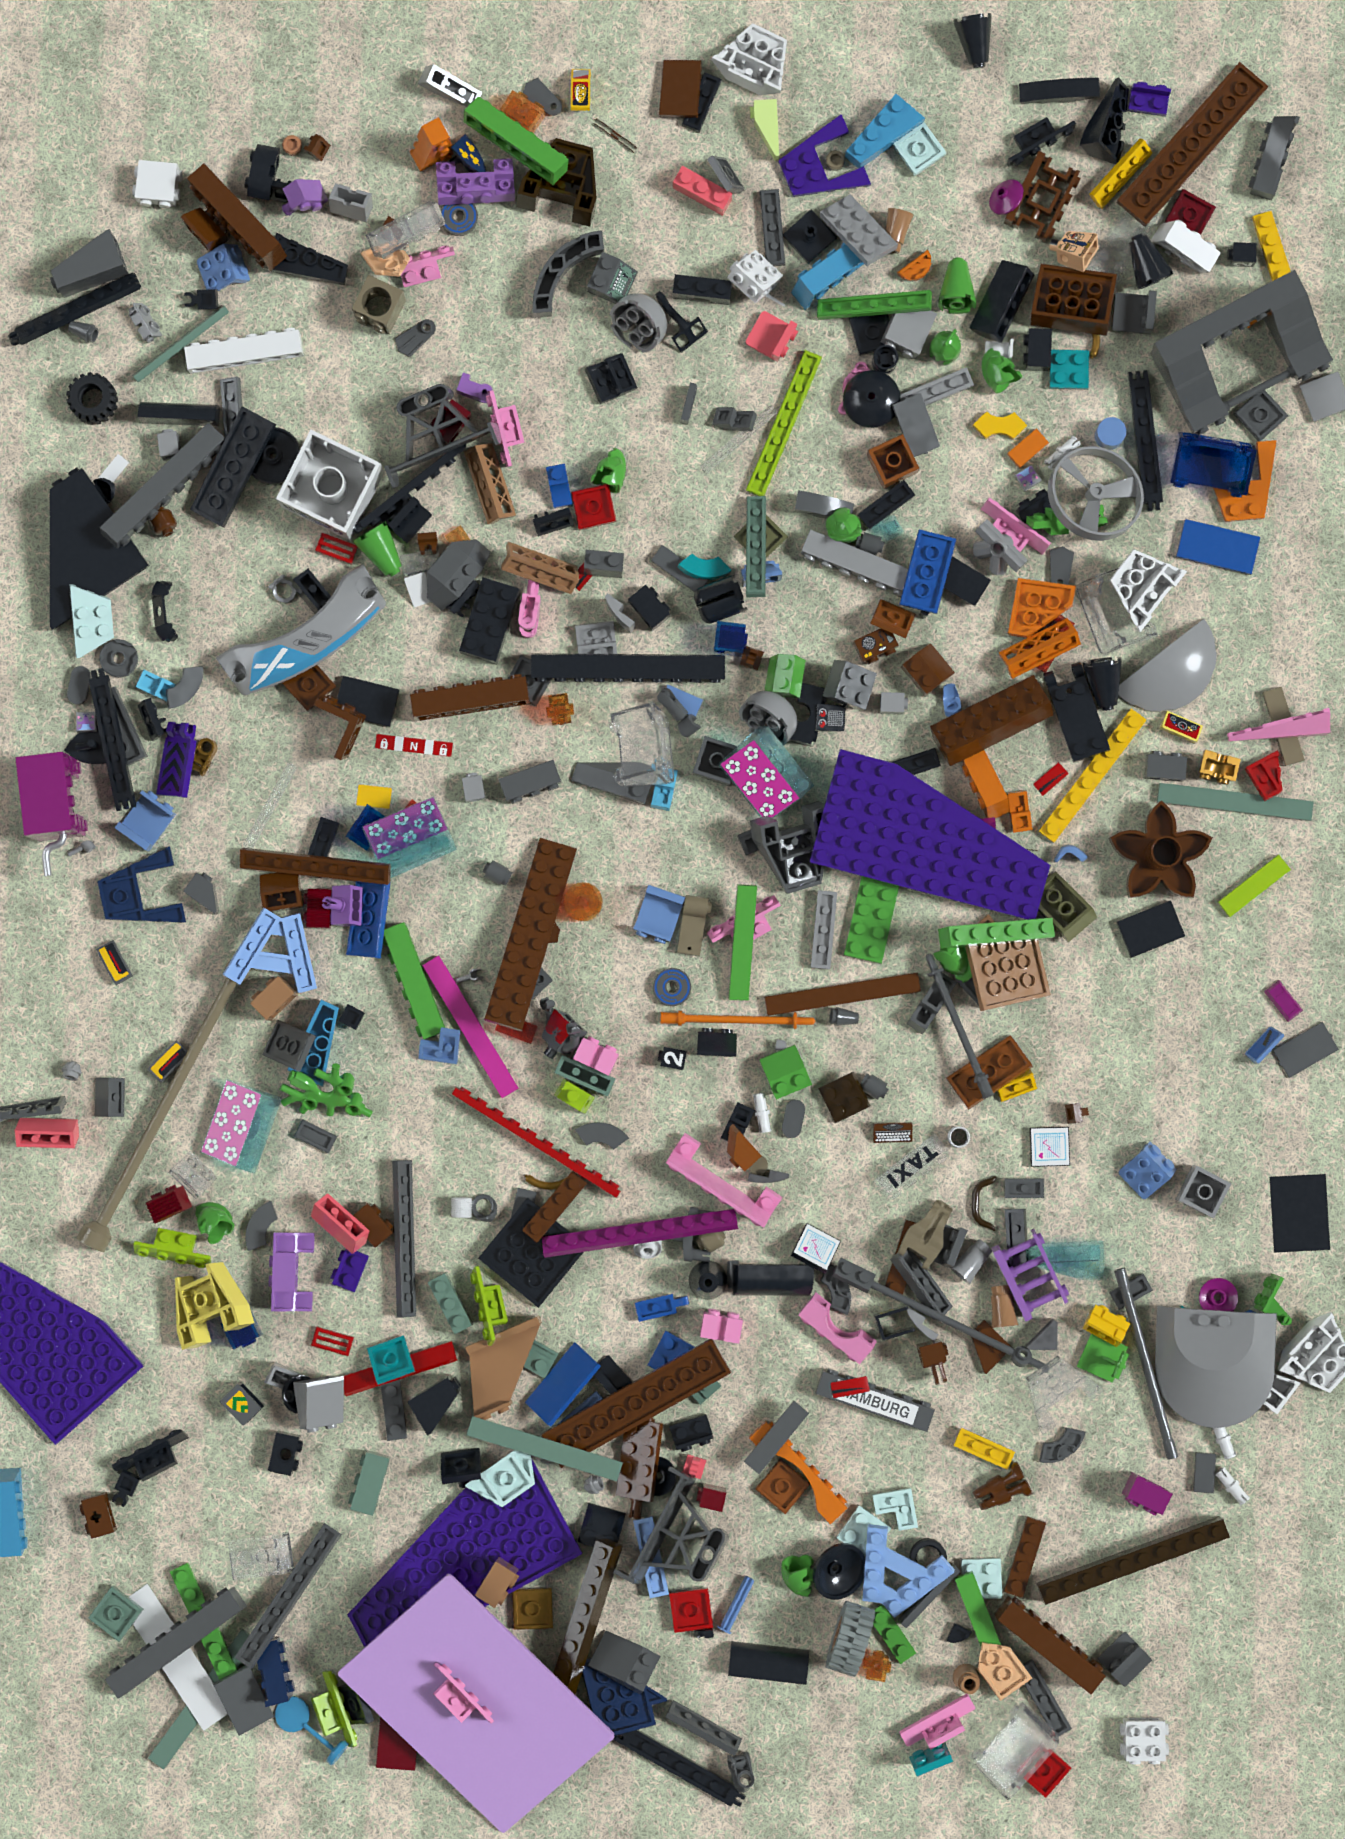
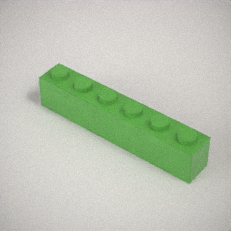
M478 96L464 110L463 122L552 185L567 172L568 158L563 153H559L550 144L536 137L533 132H529L520 123L513 121L503 111L493 107L489 101L483 100Z
M1053 918L958 925L938 929L940 949L1037 941L1055 937Z
M403 922L384 929L383 944L390 949L391 953L388 954L391 964L396 965L397 971L395 975L398 983L402 982L404 989L401 991L405 1001L409 1000L411 1007L408 1010L411 1018H416L418 1026H415L418 1036L426 1040L439 1035L441 1027L445 1028L406 923Z

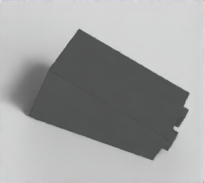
M108 229L51 270L53 277H50V280L57 293H61L65 298L126 276L129 272L117 239L111 230Z

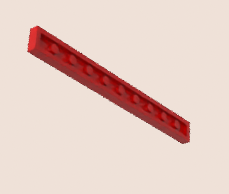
M461 1087L460 1089L455 1088L452 1092V1095L612 1196L617 1198L621 1191L618 1190V1184L611 1180L607 1183L601 1179L603 1177L602 1174L594 1169L592 1172L585 1169L587 1165L580 1160L572 1161L569 1159L570 1154L562 1149L559 1152L553 1149V1143L545 1138L542 1141L536 1138L537 1133L529 1128L526 1131L519 1127L521 1123L515 1119L510 1118V1120H507L503 1117L504 1113L495 1107L493 1110L486 1106L488 1103L480 1097L477 1099L470 1096L472 1092Z

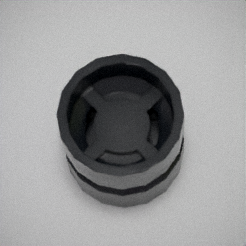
M882 345L875 350L872 358V367L875 371L888 375L895 370L898 362V353L895 348L890 345Z

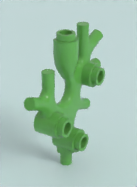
M337 1063L332 1065L331 1073H326L316 1068L313 1074L333 1086L331 1092L321 1091L310 1076L291 1070L287 1081H290L291 1085L305 1090V1092L298 1091L284 1083L279 1088L280 1091L290 1095L281 1100L282 1105L285 1107L294 1102H301L302 1106L299 1108V1112L305 1114L308 1110L316 1109L318 1103L326 1105L327 1116L334 1115L335 1107L345 1108L346 1113L352 1116H360L362 1114L370 1118L373 1112L362 1103L363 1098L359 1093H352L355 1082L351 1073H344L339 1076L340 1065Z

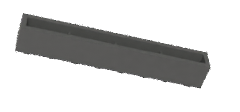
M207 423L100 527L101 535L117 549L121 546H126L131 540V536L135 532L139 533L144 528V523L148 519L152 520L155 518L158 510L162 506H167L172 500L171 497L175 493L179 494L185 488L184 484L188 480L192 481L199 473L198 471L211 463V458L215 454L218 455L225 437L211 424Z
M225 1587L217 1593L218 1598L213 1601L211 1598L201 1604L202 1609L200 1611L193 1610L185 1616L187 1618L186 1621L183 1623L178 1621L171 1626L172 1631L167 1635L163 1632L155 1638L156 1643L150 1645V1643L146 1644L140 1649L141 1653L138 1656L133 1654L124 1660L126 1664L120 1668L118 1665L109 1671L110 1676L105 1681L117 1699L130 1692L246 1608L247 1605L236 1588L232 1587L228 1590Z

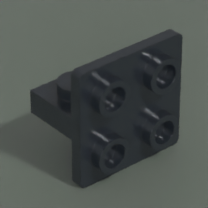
M411 496L404 503L399 501L395 504L396 509L389 515L384 513L380 516L382 522L386 521L389 529L405 543H408L432 517V514L420 504L418 499Z

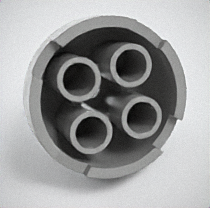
M640 293L629 294L620 299L610 311L613 323L611 328L615 336L630 349L634 345L642 353L649 352L662 341L666 334L667 319L664 310L650 296ZM634 324L636 327L628 335L631 342L629 343L624 339L621 330L626 331ZM653 334L648 342L641 344L647 337Z
M756 692L739 709L741 721L745 720L746 724L750 727L748 731L756 739L769 746H774L775 744L784 746L796 731L797 716L794 708L784 697L775 692Z

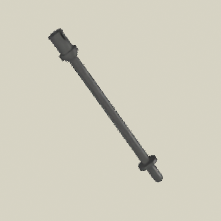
M927 954L926 960L931 970V973L927 975L928 977L933 976L975 1073L973 1081L977 1083L983 1099L993 1096L995 1094L989 1084V1076L981 1070L940 974L944 971V968L938 969L933 955Z

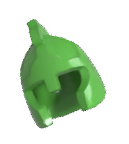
M957 330L939 332L930 343L929 356L933 357L934 355L935 360L938 362L940 360L944 361V366L954 362L960 355L961 343L956 334Z
M991 348L984 354L981 365L982 374L986 383L996 394L1003 392L1009 386V383L1016 382L1022 378L1021 373L1013 369L1015 367L1013 362L1009 358L1001 356L999 351Z
M613 448V450L609 451L608 456L597 464L596 472L591 477L592 484H608L611 493H619L625 480L626 461L619 449Z
M839 508L827 518L826 530L831 539L850 543L856 540L858 536H861V522L858 516L850 513L849 508Z
M965 947L944 948L933 953L936 960L940 961L939 963L942 965V968L946 972L954 974L956 979L964 983L972 978Z
M206 1202L196 1207L195 1215L201 1234L207 1233L209 1235L207 1241L210 1244L220 1242L224 1235H228L234 1230L233 1218L223 1205Z
M794 1555L787 1556L783 1559L781 1567L782 1578L787 1587L795 1594L804 1597L809 1596L812 1591L811 1586L813 1585V1569L811 1566L814 1564V1560L809 1555H802L800 1557Z

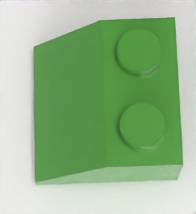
M777 654L770 657L764 691L775 692L782 697L800 698L806 660L797 655Z
M795 1044L759 1059L776 1100L812 1085Z

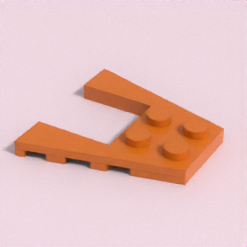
M1276 440L1256 443L1260 480L1223 483L1219 445L1199 447V452L1202 455L1203 463L1209 474L1211 485L1217 496L1225 522L1265 518Z

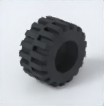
M87 372L86 376L80 374L81 378L79 379L75 377L73 379L75 383L73 385L69 384L70 391L66 393L68 397L66 399L67 404L74 415L82 422H88L91 425L94 422L97 425L101 424L102 420L108 421L107 417L109 415L113 417V410H117L118 407L116 405L118 397L116 396L117 392L108 379L98 373L93 375L92 372ZM92 389L100 390L102 392L100 404L94 408L84 407L82 404L84 394Z

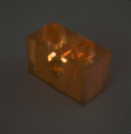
M512 90L500 108V111H503L509 118L517 121L523 128L535 133L545 118L544 107L536 101L534 103L529 101L528 97L520 91L517 93ZM525 108L527 109V112L524 111L523 113H521V111H520V109H521V110H525Z

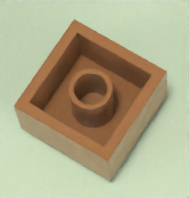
M273 976L265 984L267 987L263 991L259 990L251 997L253 1001L250 1004L268 1021H272L298 995L297 991L280 976Z
M498 1557L475 1596L493 1608L497 1604L502 1605L509 1594L506 1589L508 1587L512 1589L519 1577L516 1574L519 1569Z

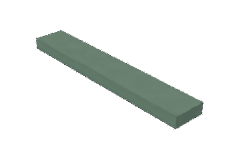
M222 305L132 376L137 382H140L227 315L229 312L227 308Z
M747 496L746 597H766V496Z

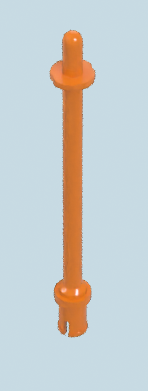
M682 1011L661 1012L660 1024H678V1026H682L686 1022L793 1025V1029H797V1025L815 1024V1019L812 1017H797V1012L793 1013V1017L686 1015Z

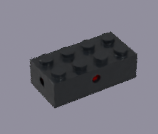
M482 577L459 649L460 654L492 664H498L520 595L519 588Z

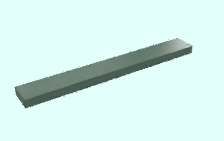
M1159 783L1157 803L1162 800L1165 804L1312 821L1314 801L1273 797L1264 802L1261 795L1166 783Z
M472 1416L467 1431V1436L614 1481L618 1480L623 1463Z
M244 1629L239 1632L228 1647L237 1668L242 1662L236 1659L235 1656L250 1635ZM213 1668L208 1676L215 1683L219 1678ZM187 1705L148 1757V1759L163 1770L198 1723Z

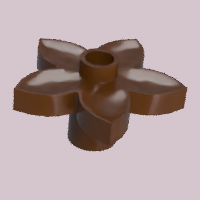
M1161 800L1150 810L1146 817L1145 833L1137 830H1126L1108 839L1119 856L1128 861L1135 862V865L1129 871L1126 882L1128 898L1141 897L1150 893L1161 881L1164 887L1172 894L1192 899L1194 898L1196 888L1195 876L1186 862L1201 856L1208 849L1213 837L1197 830H1186L1176 833L1175 816L1171 809Z

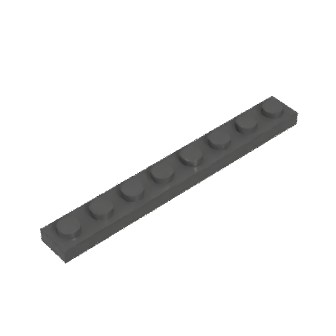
M412 1160L392 1161L397 1318L416 1316Z
M326 1523L323 1524L236 1654V1659L253 1669L341 1537V1533Z

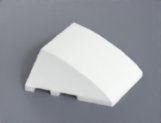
M752 23L730 45L727 44L724 50L718 55H714L711 60L725 79L758 95L780 93L787 39Z
M1132 550L1110 578V582L1138 631L1141 632L1152 618L1151 614L1172 586H1176L1187 571L1159 561L1139 551Z
M1332 1312L1309 1320L1284 1347L1278 1365L1279 1371L1292 1375L1329 1393L1345 1377V1341Z

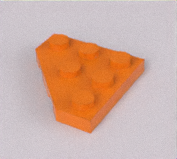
M1018 578L1008 635L1028 638L1073 606L1076 586Z

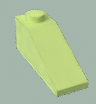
M777 99L754 100L753 107H750V118H754V125L774 161H778Z

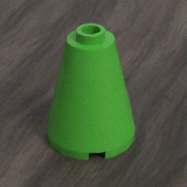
M960 257L949 261L938 299L939 309L942 311L948 309L951 314L968 313L970 308H976V298L968 263Z
M386 521L353 540L354 544L385 576L389 574L392 577L400 572L399 567L402 565Z

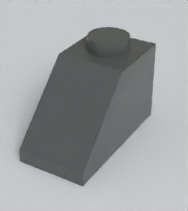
M196 872L183 892L217 915L219 913L215 884L211 882L213 878L204 872L202 875Z

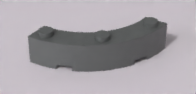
M602 230L582 234L580 237L570 242L568 241L548 259L539 274L535 286L533 318L551 317L554 293L563 276L582 260L601 255L604 252Z

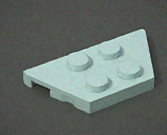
M69 584L76 658H80L114 638L111 600L108 597L97 595L92 591H86L76 587V585Z
M514 1450L481 1473V1479L472 1480L465 1486L503 1507L535 1484L531 1455Z

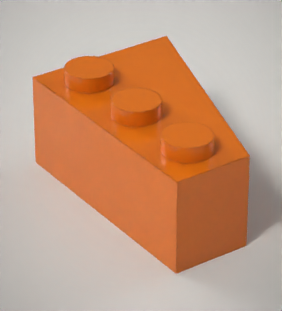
M439 117L421 126L417 135L418 142L415 141L413 144L415 149L410 150V154L420 172L436 164V162L448 161L451 159V155L454 154L451 149L450 137Z
M985 750L963 760L964 766L961 767L965 777H969L971 790L973 793H976L978 804L981 810L984 811L986 818H998L1009 813L1008 797Z

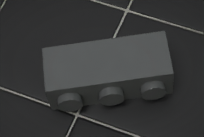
M554 760L499 779L507 803L511 801L512 804L523 801L522 797L527 795L530 798L541 794V790L548 789V791L557 789L559 788L558 784L562 783Z

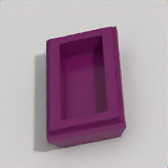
M1280 980L1264 991L1287 1022L1303 1011Z

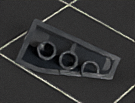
M1119 77L1115 78L1088 122L1080 141V146L1089 156L1112 164L1119 162L1124 148V141L1121 140V130H1125L1126 126L1123 123V113L1127 111L1129 88Z

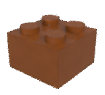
M903 434L869 449L867 452V457L883 489L917 474L920 469Z

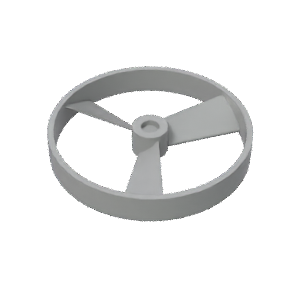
M1087 446L1069 452L1055 466L1048 481V498L1055 516L1068 530L1089 540L1104 541L1122 535L1134 524L1143 507V488L1134 468L1119 454L1102 447ZM1079 455L1103 457L1116 464L1128 478L1104 486L1101 483L1090 485L1070 458ZM1060 466L1088 488L1085 493L1088 502L1079 525L1069 518L1057 499L1055 479ZM1136 497L1135 513L1127 526L1113 532H1098L1100 501L1103 498Z

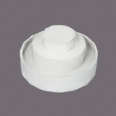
M654 1241L634 1244V1253L645 1259L657 1257L662 1251V1242Z

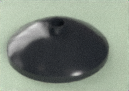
M875 370L864 371L855 375L848 382L843 393V406L847 416L855 424L865 428H878L889 423L895 417L892 404L901 401L900 391L895 381L887 374ZM874 394L875 398L871 400L868 398V395Z
M839 1543L829 1547L821 1554L814 1566L813 1583L816 1590L822 1596L831 1600H839L850 1596L859 1588L864 1580V1554L859 1548L849 1543Z

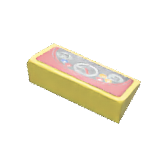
M1167 711L1159 729L1195 744L1199 739L1203 726Z

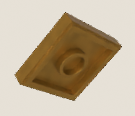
M552 1588L517 1589L512 1592L514 1630L553 1628Z

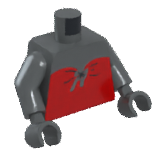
M546 997L540 1000V1007L545 1010L546 1025L542 1038L549 1044L543 1053L547 1057L554 1059L557 1052L568 1055L576 1050L580 1045V1041L587 1034V1031L568 1013L552 1008L555 1006V1002Z

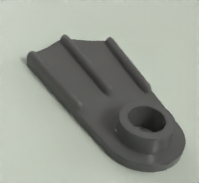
M539 78L525 84L522 97L551 116L558 115L561 112V102ZM551 105H556V110H551Z
M425 319L396 337L395 342L398 352L411 357L435 333V323L432 320ZM426 324L431 326L430 330L425 331L423 329L424 325Z
M1063 546L1050 550L1051 582L1056 583V581L1061 580L1063 584L1069 585L1074 552Z

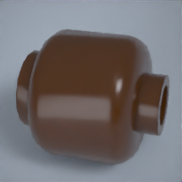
M164 507L158 510L155 518L148 520L154 534L163 535V537L172 535L174 533L173 530L177 527L172 511Z

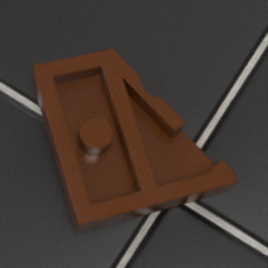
M984 1319L975 1328V1330L1012 1347ZM971 1337L983 1372L987 1374L1006 1353Z

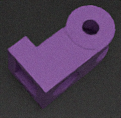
M463 372L456 390L457 394L481 403H487V391L493 390L492 387L488 384H478L470 381L471 376Z

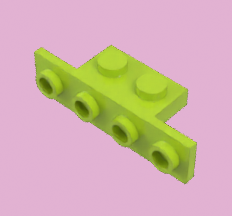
M158 1228L154 1245L134 1241L133 1244L134 1253L141 1257L150 1256L161 1261L170 1260L182 1265H195L198 1268H205V1264L211 1263V1256L193 1253L197 1240V1235Z
M475 1266L472 1273H470L471 1284L475 1285L474 1298L475 1302L479 1303L480 1310L478 1311L480 1322L483 1321V1338L487 1340L488 1346H492L495 1341L493 1326L507 1324L508 1319L500 1284L484 1287L480 1268Z
M323 1671L322 1675L328 1691L311 1698L324 1736H327L342 1729L344 1738L349 1744L348 1747L357 1746V1734L351 1728V1717L343 1705L344 1697L338 1691L336 1685L338 1684L337 1677L332 1671Z

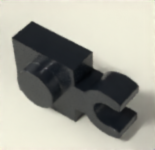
M198 289L197 295L193 292L184 293V296L192 298L191 303H185L186 307L198 304V309H219L218 289Z
M123 1469L114 1488L119 1492L113 1496L112 1502L115 1503L117 1498L120 1497L123 1499L121 1506L124 1507L129 1501L128 1495L131 1497L134 1495L140 1482V1477Z

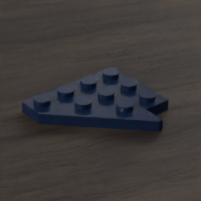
M591 1658L586 1659L582 1675L591 1711L614 1732V1736L656 1725L652 1705L667 1702L666 1697L647 1685L644 1691L638 1694L588 1667Z

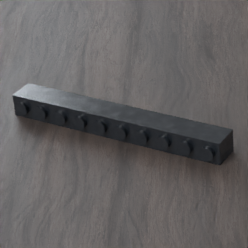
M531 653V678H535V681L540 682L547 681V678H554L556 682H565L566 678H574V682H585V678H593V682H605V678H612V682H624V679H632V682H643V679H651V682H663V679H670V682L679 683L682 682V679H690L691 683H701V679H709L710 683H721V679H725V655Z

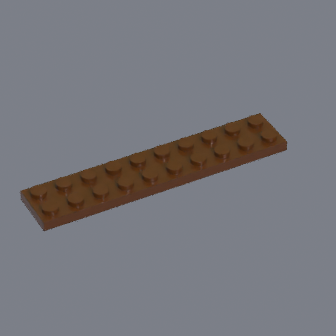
M1239 62L1119 197L1116 203L1146 227L1269 86Z
M543 838L539 839L484 1021L522 1031L577 848Z
M708 1339L544 1431L541 1435L543 1438L591 1452L731 1374V1370L714 1340ZM559 1464L560 1468L565 1467V1465Z

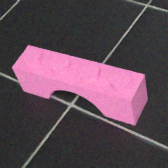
M815 1292L801 1309L798 1316L801 1317L805 1324L815 1328L820 1336L830 1340L836 1349H841L845 1352L851 1361L860 1364L872 1351L877 1341L863 1329L855 1332H845L837 1328L830 1318L831 1304Z

